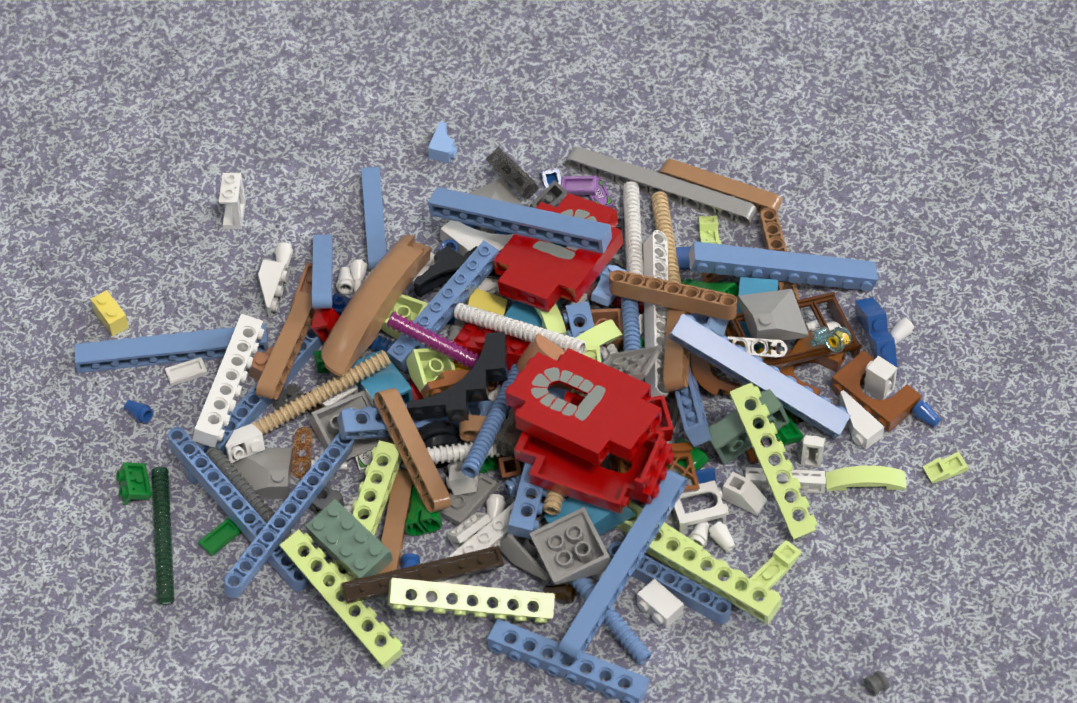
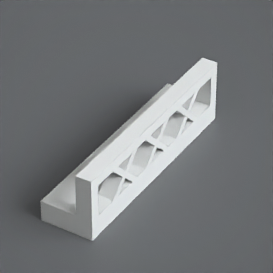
M745 468V478L751 480L759 490L771 491L762 468ZM791 471L793 478L797 477L802 487L799 489V492L824 494L826 484L825 471ZM780 474L776 478L780 484L788 482V477L785 474Z

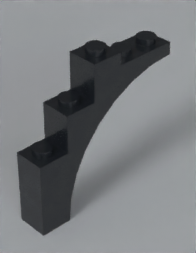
M448 246L439 250L434 256L435 264L431 265L426 272L415 279V295L421 298L432 289L446 284L478 246L467 251L464 256ZM494 268L486 278L499 280L501 275L496 274Z
M505 332L485 334L484 347L479 359L459 382L439 394L407 402V410L412 420L448 417L449 423L469 421V402L488 401L489 382L508 380V343Z

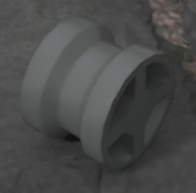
M880 670L876 671L873 676L864 678V684L872 696L878 695L881 690L889 689L888 679Z

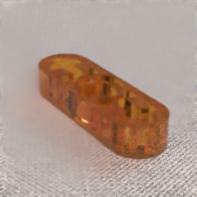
M308 427L298 428L294 437L291 468L293 476L298 479H303L310 470L313 433ZM303 434H307V436L305 437V443H302L301 437L303 436ZM300 450L308 452L305 456L297 455ZM300 462H303V469L299 472Z

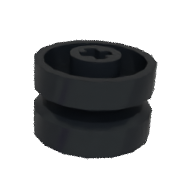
M434 421L422 426L418 430L426 448L430 447L432 449L433 446L439 448L440 445L445 447V445L451 446L452 444L457 446L460 443L455 425L448 421ZM444 461V463L438 462V464L433 462L436 468L446 467L450 464L447 461Z

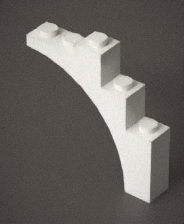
M453 220L446 223L440 230V240L451 239L455 241L458 245V253L462 256L475 246H479L483 240L500 251L514 235L491 234L478 231Z

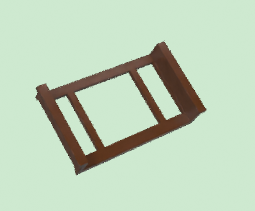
M835 292L796 301L799 308L811 307L828 341L833 335L817 304L827 302L826 305L834 321L841 325L843 334L846 333L849 336L848 345L839 349L843 345V342L837 344L836 348L828 345L785 355L780 358L763 360V363L779 368L850 351L852 357L855 358L860 353L862 344L858 342L835 297ZM738 313L734 319L728 321L725 330L727 337L746 338L739 322L745 321L743 313ZM740 341L734 344L735 346L740 345L744 347V344ZM776 346L769 347L770 350H775L779 354Z

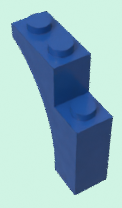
M873 297L856 300V318L868 338L873 358L876 359L880 356L897 367L895 339L888 331L886 312Z

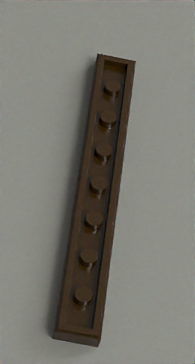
M494 546L341 583L345 602L349 604L387 595L389 581L392 578L441 582L503 567L504 562L499 546Z

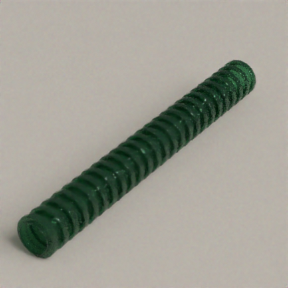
M160 466L153 468L151 471L157 586L156 601L160 605H170L175 601L169 470L166 467Z

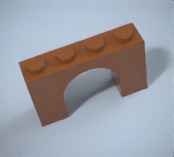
M808 331L809 336L796 339L795 347L793 350L790 349L787 355L828 346L829 343L827 339ZM846 352L783 366L778 369L783 375L792 376L797 380L798 384L810 387L813 393L820 396V389L799 380L793 372L794 369L804 363H816L837 372L846 359Z
M863 350L832 376L831 388L837 395H840L841 391L844 390L880 422L889 433L912 413V409L921 400L922 395L908 384L895 395L884 400L873 399L864 394L860 386L864 383L866 376L865 368L870 361L875 359Z

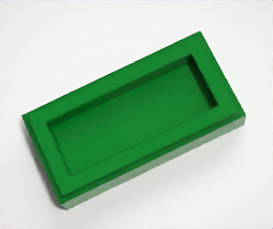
M227 518L198 541V545L212 557L240 535L242 531Z

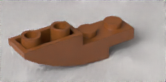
M470 370L442 371L435 381L427 382L421 390L423 398L439 394L463 379ZM489 382V393L496 389L495 387L499 382Z

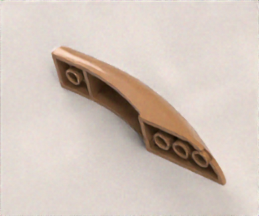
M414 235L402 236L381 258L359 286L335 323L321 350V359L325 362V367L333 374L342 378L378 337V332L404 290L430 260L431 247L414 242Z

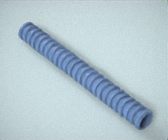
M621 297L624 351L641 349L638 300Z
M517 364L512 365L508 373V380L504 381L461 467L462 473L467 477L474 478L479 474L511 408L506 405L505 390L508 385L515 381L519 373Z
M588 577L569 581V583H573L572 586L574 588H577L576 591L581 593L580 596L584 598L585 602L596 586L591 584L592 580L588 579ZM612 607L604 619V625L609 626V631H612V634L616 636L618 641L620 640L621 645H625L624 649L629 650V655H633L632 658L637 660L636 663L638 665L645 663L651 657L652 652L650 650L647 651L648 647L643 646V641H639L640 638L635 636L636 633L631 631L632 628L630 626L627 627V622H623L624 619L619 617L620 614L615 612L616 609Z

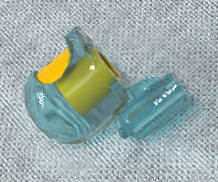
M823 326L813 332L814 339L811 340V344L814 347L827 344L830 350L839 353L850 344L852 337L850 331L845 327H836L828 331V328Z

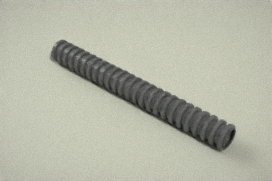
M218 446L208 449L205 454L267 524L275 514V512H272V508L268 507L267 503H264V499L257 494L256 490H253L248 481H245V477L238 472L237 468H234V465L223 455ZM291 531L288 533V535L284 538L282 542H284L287 538H289L292 535ZM303 550L300 556L306 557L309 552Z

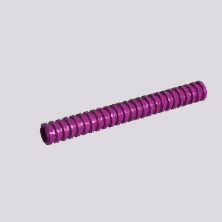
M396 311L391 314L387 322L388 328L391 326L392 330L395 331L396 329L398 333L402 332L404 336L408 335L410 339L414 338L415 342L418 340L420 341L419 344L422 345L424 343L425 347L429 346L431 350L435 349L437 353L441 352V355L445 354L447 358L451 357L452 361L457 360L458 364L463 363L464 367L467 365L468 369H471L479 359L477 353L473 354V351H467L466 347L463 349L462 345L457 346L456 342L452 343L450 339L446 340V337H440V334L436 335L434 331L430 332L429 328L424 329L423 325L420 327L419 323H413V320L409 321L407 317L403 318L401 314L397 315Z

